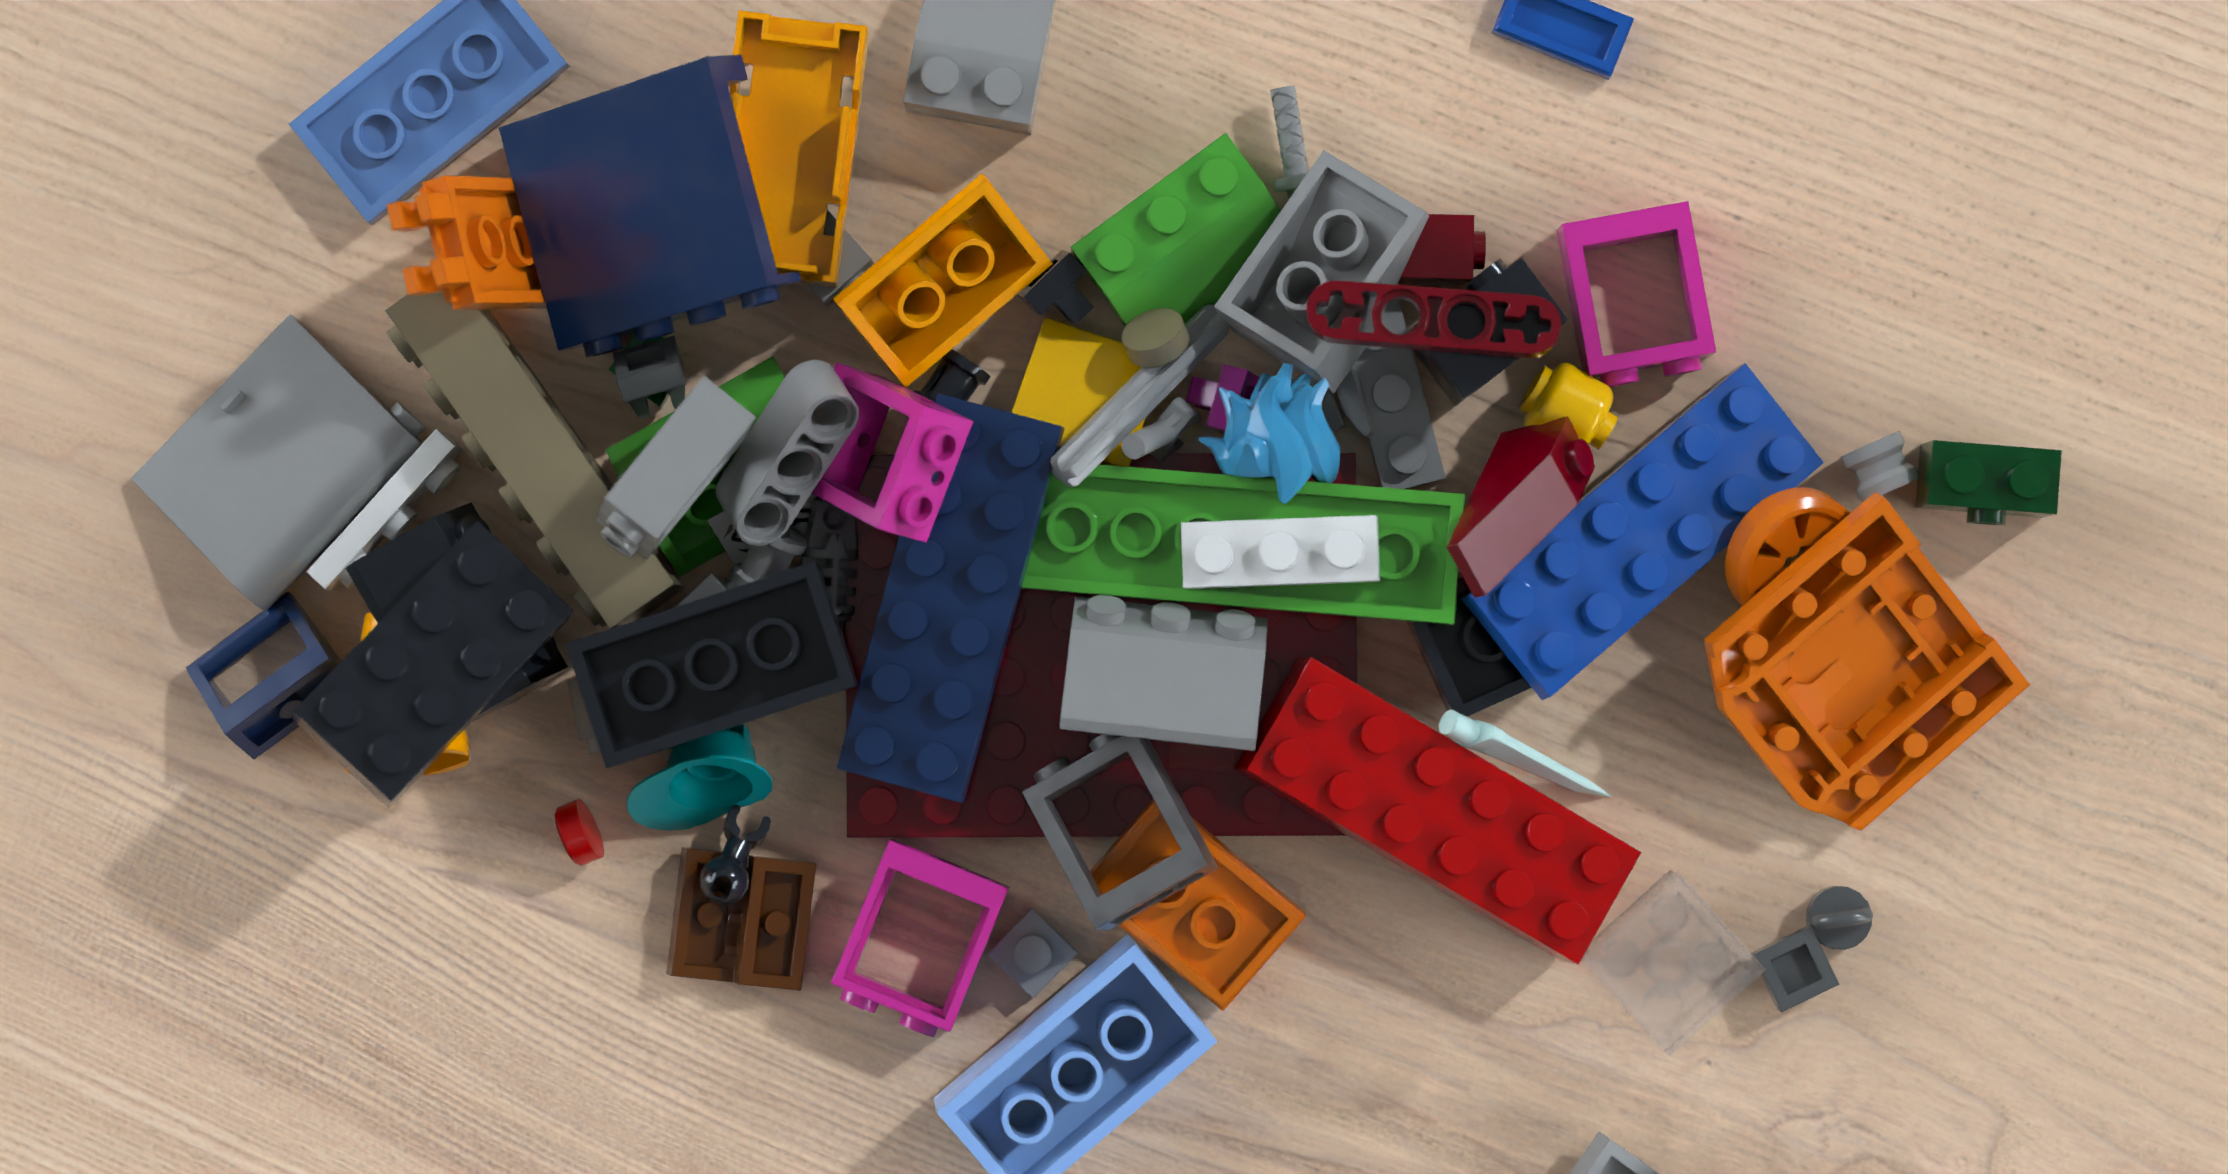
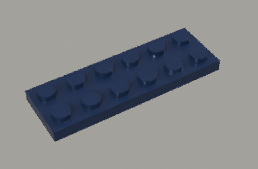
M937 394L935 403L972 420L973 423L927 543L899 535L836 769L964 803L1052 477L1050 471L1052 467L1051 458L1060 448L1065 428L1060 425ZM939 471L932 475L931 483L938 479Z

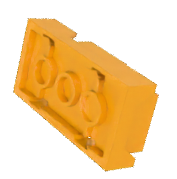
M738 10L733 55H742L744 66L749 67V65H752L753 71L750 95H740V83L730 86V95L778 274L799 272L802 280L799 283L838 287L869 39L868 28L865 25L835 22V24ZM844 77H850V79L854 80L852 108L850 106L840 107ZM828 204L839 207L835 236L824 235Z

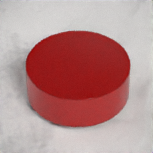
M578 798L557 807L554 814L556 828L571 860L575 864L584 866L603 858L604 846L601 834L587 805Z

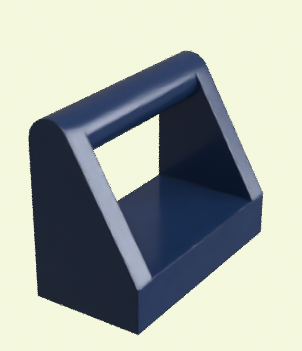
M287 592L275 601L267 611L260 612L189 664L186 670L224 734L255 760L299 727L293 720V711L333 671L341 660L296 598L290 592ZM289 622H292L307 649L231 704L213 678Z

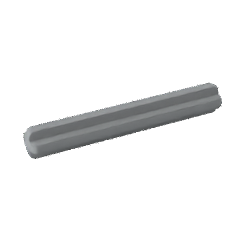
M1207 304L1202 306L1185 323L1189 334V343L1178 358L1159 367H1141L1052 456L1050 471L1056 479L1061 480L1068 487L1079 485L1229 334V326L1214 308L1215 305Z

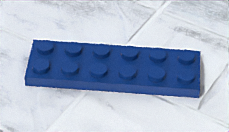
M1744 363L1731 371L1580 499L1579 504L1486 596L1475 598L1470 591L1462 600L1541 700L1550 698L1728 546L1736 527L1756 504L1774 493L1795 488L1824 462L1748 365Z

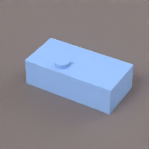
M1127 934L937 1094L933 1101L937 1114L989 1174H1062L1216 1044L1217 1040L1207 1025L1133 938Z

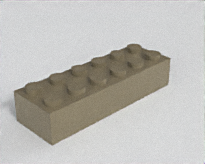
M443 291L423 296L406 295L385 310L395 326L386 331L389 338L408 363L413 361L418 368L424 365L432 376L429 381L424 383L426 390L446 416L450 414L455 420L461 417L470 431L461 436L463 442L483 468L487 466L492 472L497 469L505 479L507 484L498 489L501 496L520 521L525 519L529 524L534 521L544 537L536 541L538 548L558 574L562 571L565 576L569 573L573 575L582 588L573 596L594 626L599 624L603 628L608 625L611 629L644 618L686 588L659 548L655 550L648 560L644 559L637 552L629 558L613 548L600 535V532L605 527L596 521L604 498L614 485L489 309L453 310L452 303H446Z

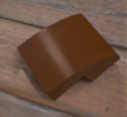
M682 847L666 974L676 977L734 982L739 985L801 991L816 863L748 855L744 865L750 879L748 891L741 900L724 906L714 904L705 898L699 883L700 871L703 866L711 859L721 856L722 852ZM712 891L717 898H725L722 892Z

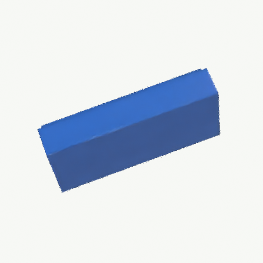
M1504 0L1491 34L1609 80L1634 18L1589 0Z

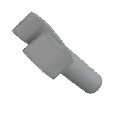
M1178 397L1171 402L1155 423L1135 431L1123 439V453L1130 459H1138L1150 454L1161 463L1170 453H1175L1182 447L1184 442L1179 439V436L1187 428L1197 424L1201 420V414L1183 398Z

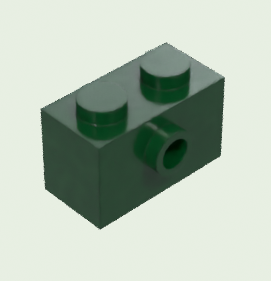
M1938 440L1926 442L1920 445L1918 465L1920 478L1917 479L1915 508L1967 512V523L1983 525H2005L2006 515L2038 518L2056 515L2062 450Z

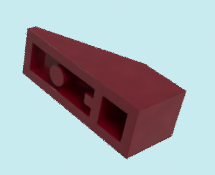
M1568 416L1540 425H1530L1501 432L1446 546L1475 598L1486 596L1579 504L1595 465L1588 443L1584 439H1579Z

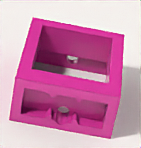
M1689 201L1562 224L1556 232L1582 370L1586 371L1589 376L1600 377V381L1609 387L1640 381L1638 370L1663 366L1664 377L1702 370L1701 359L1716 353ZM1673 235L1692 340L1603 356L1584 251Z
M836 362L834 370L854 399L859 409V419L812 494L877 529L927 543L973 421L885 377ZM891 407L909 416V420L878 501L875 502L858 493V490ZM939 471L938 479L931 483L932 475Z
M890 839L831 981V984L843 988L840 1000L872 1013L876 1012L879 1004L902 1012L903 1014L899 1021L901 1025L930 1037H935L938 1028L951 1032L1010 886L895 839ZM896 871L984 906L944 1007L856 972Z

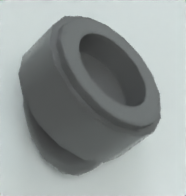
M1830 886L1820 890L1812 897L1806 909L1807 926L1813 928L1820 944L1831 949L1846 950L1857 946L1867 937L1872 926L1873 913L1868 901L1860 892L1849 887Z

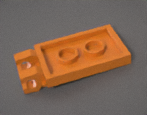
M444 175L422 182L423 187L419 188L420 195L414 196V202L404 203L403 201H397L387 205L393 231L408 232L429 228L436 259L430 261L431 265L411 266L402 269L408 295L423 296L444 291L446 303H452L453 310L547 309L512 178Z

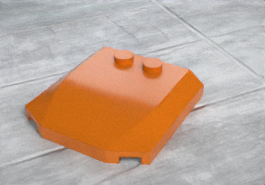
M1876 492L1704 639L1717 708L1790 799L1803 808L1842 821L1860 831L2030 686V683L1995 638L1984 633L1918 548L1921 543L1887 499Z

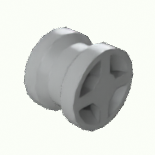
M1900 431L1841 456L1845 468L1854 471L1860 483L1856 492L1861 503L1874 492L1883 495L1920 478L1916 466L1907 463L1902 453L1905 441Z

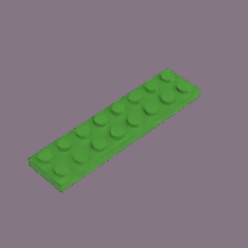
M1098 465L1079 485L1068 487L1052 474L1022 589L1455 625L1459 569L1446 546L1464 511L1466 496L1465 494L1307 481L1291 500L1284 504L1279 500L1276 482L1272 478H1251L1223 474ZM1378 516L1380 582L1202 589L1183 588L1181 523Z

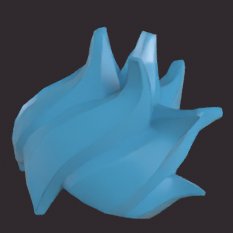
M1283 362L1277 376L1271 377L1269 374L1262 373L1250 400L1240 397L1232 390L1228 391L1219 387L1218 392L1226 413L1224 438L1199 437L1198 441L1212 450L1217 465L1225 475L1251 478L1271 477L1275 479L1279 500L1286 504L1310 477L1315 482L1333 483L1337 477L1340 465L1341 447L1322 410V400L1330 383L1324 377L1312 387L1310 386L1311 376L1303 374L1291 386L1293 364Z

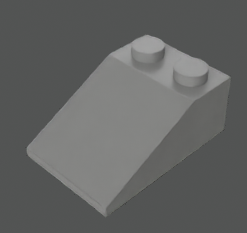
M923 0L903 100L906 112L1031 134L1056 0Z
M1323 150L1217 301L1214 308L1234 333L1282 363L1293 364L1295 371L1302 375H1310V380L1316 384L1325 377L1330 383L1327 391L1334 394L1367 346L1335 344L1323 341L1312 332L1307 321L1306 306L1309 296L1316 287L1327 281L1341 280L1397 285L1429 215L1423 209ZM1331 296L1329 305L1318 307L1316 313L1326 316L1328 327L1333 329L1341 328V321L1345 317L1363 318L1360 332L1373 333L1371 312L1376 297L1363 296L1364 310H1355L1344 307L1342 296Z

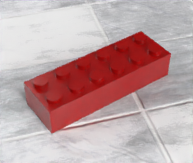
M1312 657L1297 658L1257 729L1255 751L1245 750L1234 769L1556 959L1577 965L1581 962L1642 853Z

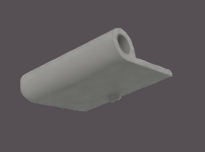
M290 314L131 479L246 598L263 611H267L347 528L423 444L418 435L425 429V426L398 401L391 409L378 401Z

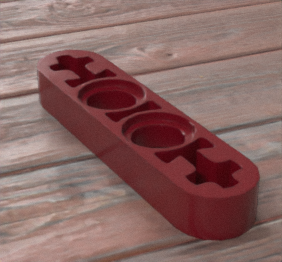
M1336 280L1327 281L1316 287L1309 296L1306 306L1307 321L1312 332L1321 340L1335 344L1537 358L1553 349L1557 344L1562 327L1560 314L1555 305L1546 298L1523 294ZM1338 295L1343 297L1344 307L1364 310L1363 296L1376 297L1371 312L1374 332H1360L1363 318L1345 317L1341 321V328L1328 327L1327 317L1317 314L1318 307L1328 306L1331 296ZM1399 299L1413 303L1420 314L1417 327L1408 334L1398 335L1390 332L1382 322V312L1388 303ZM1465 304L1475 306L1485 317L1484 330L1479 336L1467 340L1454 336L1447 326L1449 313L1455 307ZM1493 306L1506 307L1503 321L1511 322L1524 321L1526 311L1539 312V321L1550 325V332L1539 333L1537 342L1529 344L1524 342V333L1522 331L1503 329L1504 343L1491 342L1496 324Z

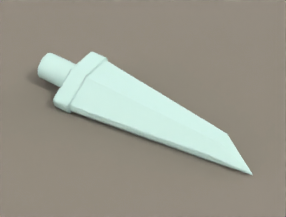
M1448 710L1440 719V732L1463 747L1486 754L1575 792L1612 797L1587 778L1507 735L1505 731L1492 724L1471 719L1454 710Z

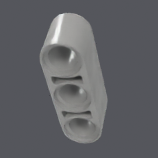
M810 360L802 362L786 375L719 478L716 486V498L741 540L749 545L762 546L770 544L779 539L788 530L859 419V409L833 367L825 361Z

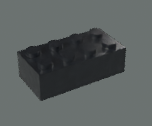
M476 521L293 711V720L385 806L390 808L568 622L574 610Z
M815 561L565 644L606 768L616 767L859 686L819 563Z

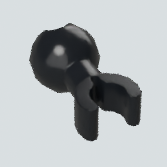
M737 804L730 808L724 821L723 830L727 841L721 856L708 861L701 869L699 876L700 888L705 898L717 905H731L745 896L749 888L750 879L744 865L750 850L758 847L765 840L771 824L769 817H763L758 830L748 833L745 839L741 840L739 838L740 828L736 822L741 808ZM712 891L722 892L725 898H717Z

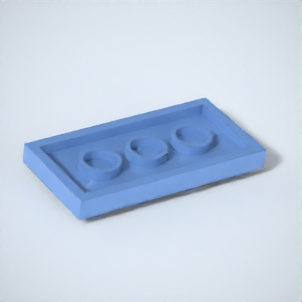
M443 0L290 122L289 125L370 225H374L388 213V204L404 201L423 185L422 182L430 180L570 66L517 0Z

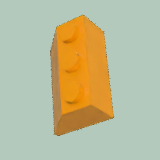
M981 173L834 297L833 300L844 317L871 350L906 388L1053 263L990 181Z

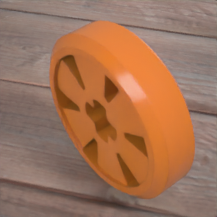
M1805 487L1779 491L1756 504L1736 527L1726 552L1725 577L1734 599L1743 606L1787 568L1785 565L1787 557L1797 556L1800 549L1802 554H1804L1848 516L1850 512L1828 494ZM1798 558L1791 559L1788 563V566H1790Z

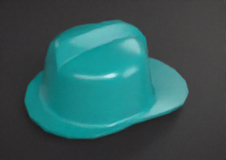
M745 724L673 747L666 768L634 785L627 796V812L635 822L651 829L665 831L690 829L727 814L735 804L744 807L764 800L772 791V777L763 767L757 765L755 750L751 744L750 731Z

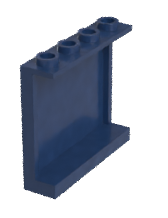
M742 55L706 56L499 127L558 351L583 347L586 358L623 349L621 341L623 336L635 333L638 342L666 336L675 332L672 321L688 317L689 325L692 326L718 320L727 316L726 304L740 300L742 309L766 305L780 300L778 288L802 281L799 272L778 274L729 92L728 86L748 80Z

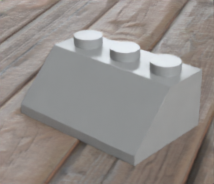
M1098 595L1092 598L1075 597L1059 729L1255 751L1268 618L1253 617L1251 614L1241 610H1224L1220 613L1191 610L1181 604L1164 602L1157 605L1129 603L1109 595Z

